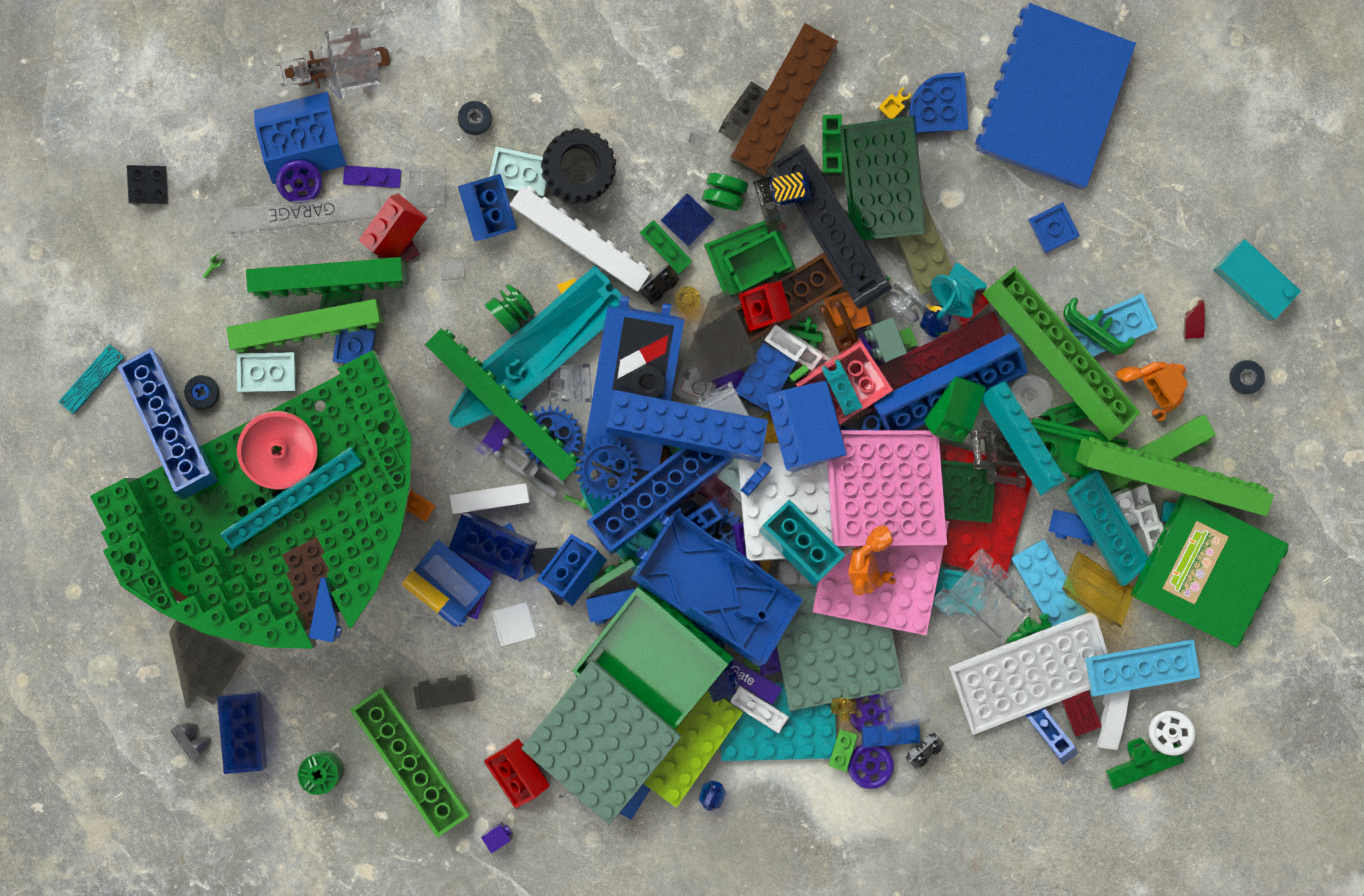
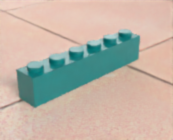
M1006 382L991 387L983 395L982 401L1040 496L1055 490L1066 479Z

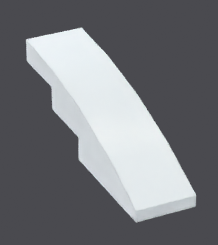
M777 324L774 325L765 338L766 342L794 361L806 365L811 371L831 359Z
M1143 482L1129 489L1131 490L1139 522L1137 524L1150 555L1163 530V525L1159 521L1155 505L1151 501L1147 484Z
M528 483L450 495L452 514L531 502Z
M1130 690L1105 694L1102 702L1105 707L1100 721L1102 729L1097 742L1100 748L1118 750L1127 713Z

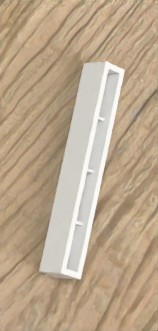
M527 186V188L521 187L510 203L512 209L636 293L639 291L650 274L647 271L649 267L642 262L638 264L632 260L633 256L625 251L621 253L616 250L617 246L609 240L605 242L600 239L601 235L595 230L588 231L584 228L585 224L577 218L575 220L569 218L567 211L562 208L558 210L553 207V202L548 198L543 197L541 199L536 195L537 191L530 186Z

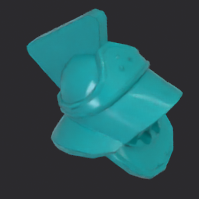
M955 263L949 276L937 275L931 280L933 294L943 307L938 313L937 318L942 320L946 314L963 318L972 317V304L975 300L974 297H976L975 293L976 291L985 290L987 284L960 263Z

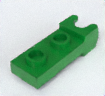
M1075 401L1037 413L1039 417L1046 416L1049 421L1060 424H1068L1088 417Z

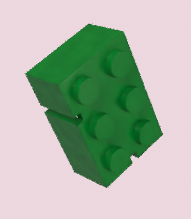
M776 231L723 257L730 275L735 274L732 279L740 294L773 278V273L777 276L793 266Z

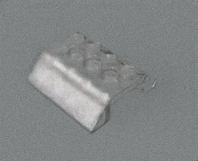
M980 549L971 558L975 564L950 591L944 587L933 599V604L982 652H985L1007 640L1030 615L1034 599L1029 594H1026L1024 589L1017 592L1018 583L1004 569H1001L999 564L992 567L993 558L984 549Z

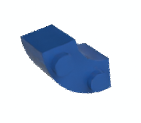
M1056 509L1053 510L1049 532L1056 533V538L1066 540L1068 536L1082 540L1081 544L1093 546L1095 542L1079 515Z

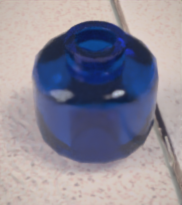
M710 780L703 784L698 799L704 809L712 811L722 806L726 796V790L723 788L722 783Z

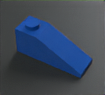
M714 497L687 515L686 518L702 530H705L723 518L725 511Z
M322 577L320 579L309 638L333 643L337 638L340 639L342 627L339 626L340 618L335 600L331 594L332 589L329 578Z
M1045 708L1025 715L1062 765L1078 754L1074 744Z

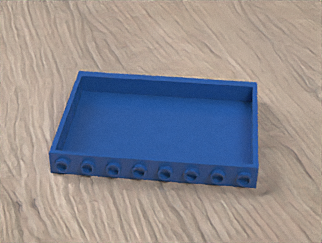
M1029 3L1020 10L1018 16L1020 22L1019 25L1015 26L1012 33L1014 37L1013 42L1009 44L1006 50L1008 57L1006 62L1004 61L1001 65L1000 72L1002 74L1000 80L997 79L993 90L996 92L994 98L991 97L987 106L989 112L982 120L981 127H983V130L975 140V145H977L975 151L1072 187L1084 189L1088 185L1136 43Z

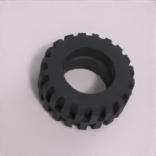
M573 128L570 131L566 130L557 135L549 143L542 156L541 168L543 172L541 175L542 179L546 181V187L553 191L552 194L555 197L562 198L561 201L566 203L569 201L572 204H585L599 198L611 186L613 177L616 174V159L613 158V149L608 147L609 142L606 139H601L599 133H592L590 129L586 128L584 130ZM582 149L588 152L594 159L596 172L589 182L575 184L564 176L561 170V160L569 150Z

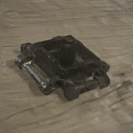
M984 419L981 424L982 430L970 432L974 451L973 469H987V483L1013 484L1024 488L1028 474L998 425L991 422V420ZM980 439H983L985 443L986 460H982ZM1011 473H1017V477L1003 476L1010 475Z

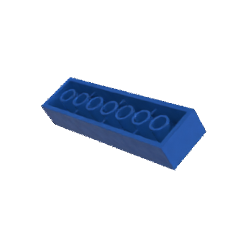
M1009 333L883 396L873 403L883 430L913 431L925 425V418L955 376L984 385L986 387L985 394L995 385L1002 382L1009 383L1027 374L1028 369L1021 346L1013 335Z
M151 348L117 366L174 492L184 500L218 482L161 357Z
M614 390L606 434L760 463L768 420Z
M681 448L587 520V526L612 556L655 523L663 511L664 514L668 513L733 463L734 458Z

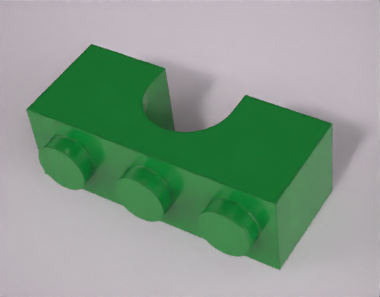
M842 114L822 115V173L824 176H842V146L839 127L842 125Z

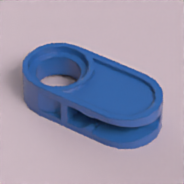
M764 462L740 491L744 492L748 497L770 473L772 467Z

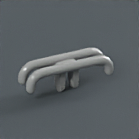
M504 438L502 441L503 445L525 459L522 465H519L500 451H495L494 457L553 498L557 497L558 491L538 478L536 474L539 470H542L561 485H565L567 479L562 482L547 466L543 467L542 461L536 464L537 458L530 460V453L525 454V450L510 439Z

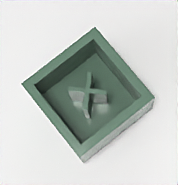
M893 317L864 327V337L872 345L871 354L874 360H878L879 363L887 362L907 353Z

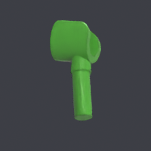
M219 254L213 256L210 259L211 265L203 274V277L207 278L215 268L221 266L225 262V258L218 262L217 256Z
M565 494V500L573 502L583 509H588L584 497L579 501Z

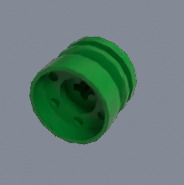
M508 283L505 287L511 293L507 296L500 290L499 292L503 300L499 301L493 297L485 306L512 335L521 327L517 321L518 317L527 322L529 319L523 313L526 310L531 316L536 313L527 298Z
M316 751L300 764L297 773L299 784L309 794H326L341 781L344 772L343 763L332 751ZM318 770H320V774L323 775L320 778L317 777L318 774L316 772Z

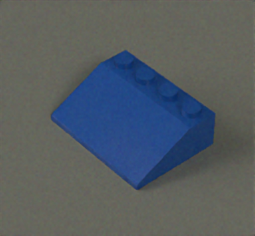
M827 381L786 389L766 396L787 471L794 473L847 455Z

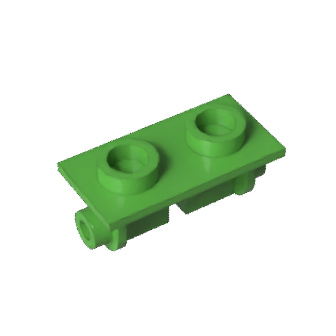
M839 730L828 766L847 772L858 735L850 731Z

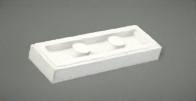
M742 686L738 687L730 700L731 704L777 733L780 732L789 716Z

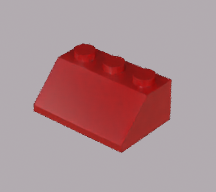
M397 193L387 199L358 241L372 253L382 257H400L425 223L427 217L401 194Z
M519 738L484 760V763L515 809L535 799L550 787L535 761L521 749L524 744L521 743Z

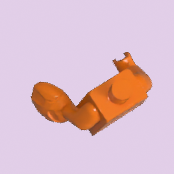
M1164 361L1152 362L1142 368L1130 366L1119 369L1115 373V376L1125 383L1142 378L1159 406L1163 408H1156L1151 413L1153 416H1156L1160 412V416L1156 418L1158 421L1165 420L1167 412L1170 413L1182 404L1184 390L1188 385L1187 380L1183 376L1186 368L1182 364H1175L1173 362L1169 364Z
M880 525L875 527L868 535L866 545L862 548H853L848 574L855 595L869 594L883 586V583L893 585L896 582V579L891 578L895 573L884 571L882 575L880 574L874 552H881L893 543L891 532L887 526Z

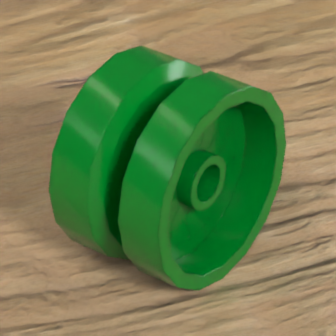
M708 173L706 184L710 188L704 190L702 201L719 208L742 211L744 200L740 196L746 194L749 184L732 176Z

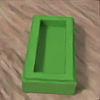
M803 365L789 375L787 379L790 383H794L805 375L809 369L806 365Z

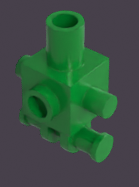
M1049 614L1039 615L1041 620L1039 624L1035 620H1031L1030 617L1023 618L1024 623L1016 624L1018 632L1005 635L1006 643L1009 644L1052 627V623L1048 619Z

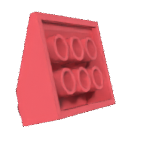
M861 339L852 344L850 348L843 350L796 381L797 387L827 381L822 371V366L825 365L829 371H834L837 367L835 360H840L862 408L845 416L828 383L839 425L893 391Z

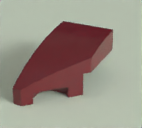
M1199 300L1192 310L1185 313L1183 332L1185 339L1204 338L1205 306L1203 300Z

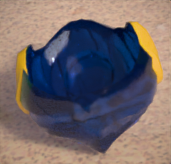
M941 305L931 306L923 314L920 328L928 336L939 338L941 335L948 333L952 317L946 314L942 320L937 318L938 313L943 308Z

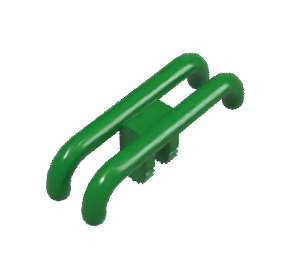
M1072 298L1070 303L1065 305L1063 310L1065 320L1114 355L1124 354L1135 344L1136 340L1133 337L1129 338L1126 342H1121L1107 332L1113 321L1112 317L1107 318L1102 327L1097 325L1104 312L1102 310H1099L1091 321L1077 311V298Z

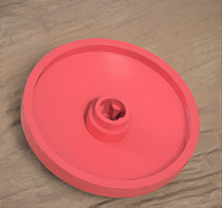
M283 411L266 412L253 418L242 430L237 445L238 461L246 476L256 484L270 489L289 488L308 476L312 471L317 458L316 438L308 424L298 416ZM274 446H281V449L277 451L274 449Z

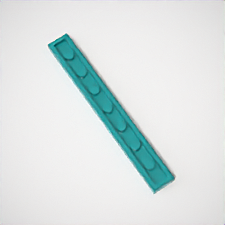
M350 447L221 532V537L231 550L235 549L362 465L363 462L353 448Z

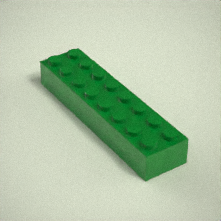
M401 257L246 269L247 292L254 297H258V299H269V295L277 296L278 298L289 297V294L307 296L308 292L323 295L327 294V290L334 291V293H345L346 289L353 290V292L365 291V288L383 290L384 286L400 289L403 288V285H408L406 261Z

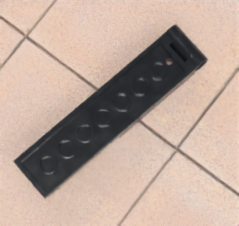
M802 144L772 164L778 177L802 172V176L808 175L812 199L794 203L859 310L892 290L893 288L851 217L841 205L806 145Z

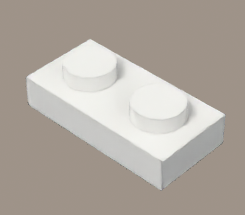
M1125 488L1111 493L1129 525L1139 523L1131 490Z

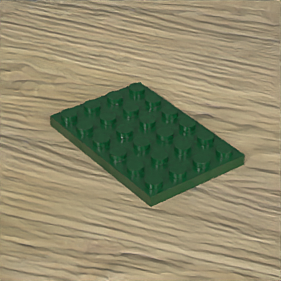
M915 116L839 126L848 213L863 239L870 240L926 234Z

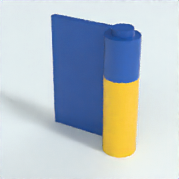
M438 539L401 585L455 628L460 626L462 628L468 620L467 614L492 584V581Z

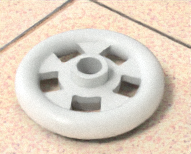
M1172 710L1157 714L1151 720L1148 730L1152 745L1161 753L1170 756H1177L1187 752L1193 746L1196 736L1191 720L1186 715ZM1171 718L1179 720V725L1170 723ZM1160 722L1166 724L1162 731L1157 728ZM1181 729H1187V737H1182ZM1169 730H1174L1176 734L1171 735ZM1160 736H1163L1167 741L1164 745L1158 740ZM1180 741L1182 746L1174 748L1172 743Z

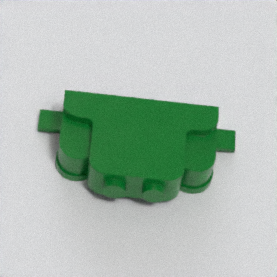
M1032 418L1031 424L1060 471L1068 473V477L1080 480V476L1085 477L1094 469L1075 460L1082 438L1089 439L1091 436L1104 442L1109 441L1100 432ZM1114 437L1109 441L1122 447L1128 445V440Z

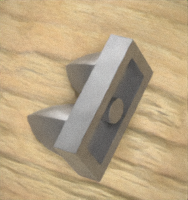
M183 723L176 725L170 732L191 762H193L207 749L211 738L199 737L189 741L195 733L196 724Z

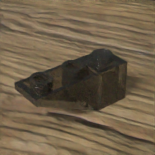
M751 81L725 117L718 132L735 142L767 91Z
M772 177L753 181L767 233L785 230L786 224L780 202L775 201Z

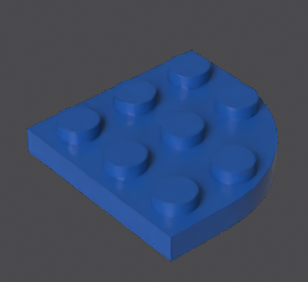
M965 72L935 75L918 87L909 107V116H915L917 134L968 130Z

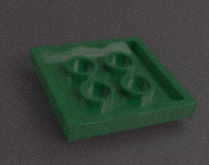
M941 460L945 519L992 523L997 465Z

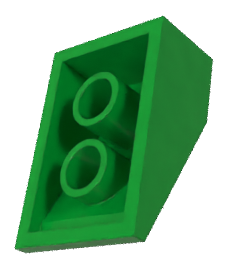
M955 376L924 420L931 433L962 444L973 429L986 387Z

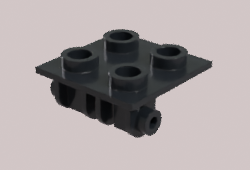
M126 165L128 204L135 206L141 204H168L166 166Z
M668 263L644 284L640 290L642 295L652 305L654 302L659 301L669 289L674 288L680 279Z
M935 732L923 739L927 745L920 741L924 746L922 750L916 745L920 750L919 752L914 747L907 753L908 755L905 758L915 769L923 767L932 754L936 755L943 749L944 743Z

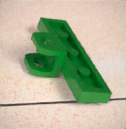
M1139 737L1127 743V750L1132 760L1106 770V774L1111 788L1115 790L1185 761L1182 754L1170 756L1158 750L1152 752L1144 739ZM1177 743L1173 744L1174 748L1180 747Z

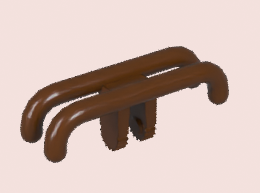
M837 299L834 301V306L838 310L843 325L836 327L827 306L822 305L819 310L840 353L857 342L858 337L842 301Z

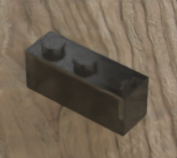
M467 674L457 675L456 679L449 680L448 677L438 678L437 682L430 683L429 680L419 681L418 685L413 687L417 710L476 700L473 676L468 677Z

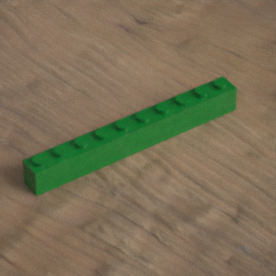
M440 328L425 345L564 482L578 468L575 464L579 459L572 452L568 454L563 449L565 445L558 438L554 440L550 436L552 432L544 424L540 426L536 422L538 418L531 411L527 413L522 408L524 404L517 397L513 399L509 395L511 391L503 383L499 385L495 381L497 377L490 370L486 372L481 367L483 363L476 356L471 358L467 354L470 350L462 342L458 345L453 340L456 336L449 329L444 331Z

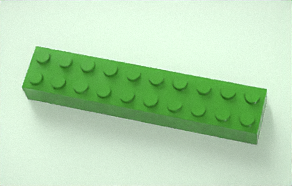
M1015 266L982 293L1109 441L1123 432L1141 413Z
M1091 436L1089 439L1082 438L1075 459L1087 467L1263 516L1268 515L1274 494L1268 492V488L1261 486V484L1243 481V479L1234 476L1229 477L1216 471L1211 472L1202 467H1193L1179 461L1178 463L1161 456L1160 458L1148 452H1140L1127 446L1122 447L1109 441L1104 442Z

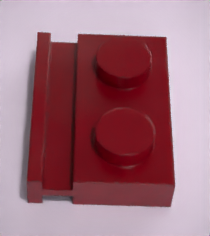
M1088 691L1061 701L1075 737L1102 727Z

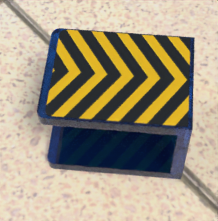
M803 171L770 179L773 200L781 206L813 199L809 175Z

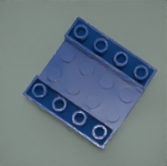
M329 92L254 110V125L263 161L272 184H276V177L281 167L294 160L310 162L320 173L347 166L343 147L339 143L332 115L333 107ZM300 168L299 172L307 175L308 170ZM290 170L285 176L290 179L294 173Z

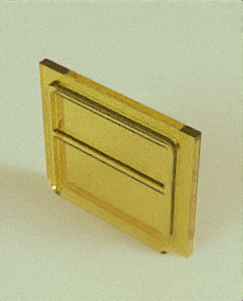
M1078 551L1071 564L1062 590L1065 591L1066 596L1108 624L1122 627L1133 598L1130 594L1134 587L1129 584L1125 586L1119 585L1114 574Z

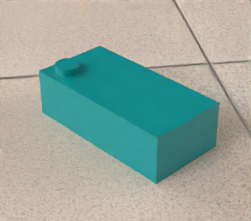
M1246 239L1239 241L1213 269L1268 321L1275 320L1301 292L1294 283Z
M790 499L759 529V532L814 587L845 556Z

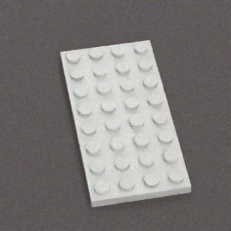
M1091 611L949 667L970 731L974 735L1090 690L1085 657L1108 654L1096 614L1094 611Z

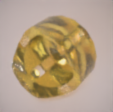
M684 286L676 292L675 305L681 312L691 313L698 308L700 295L695 288Z
M833 699L831 714L838 716V722H851V714H857V703L854 699Z

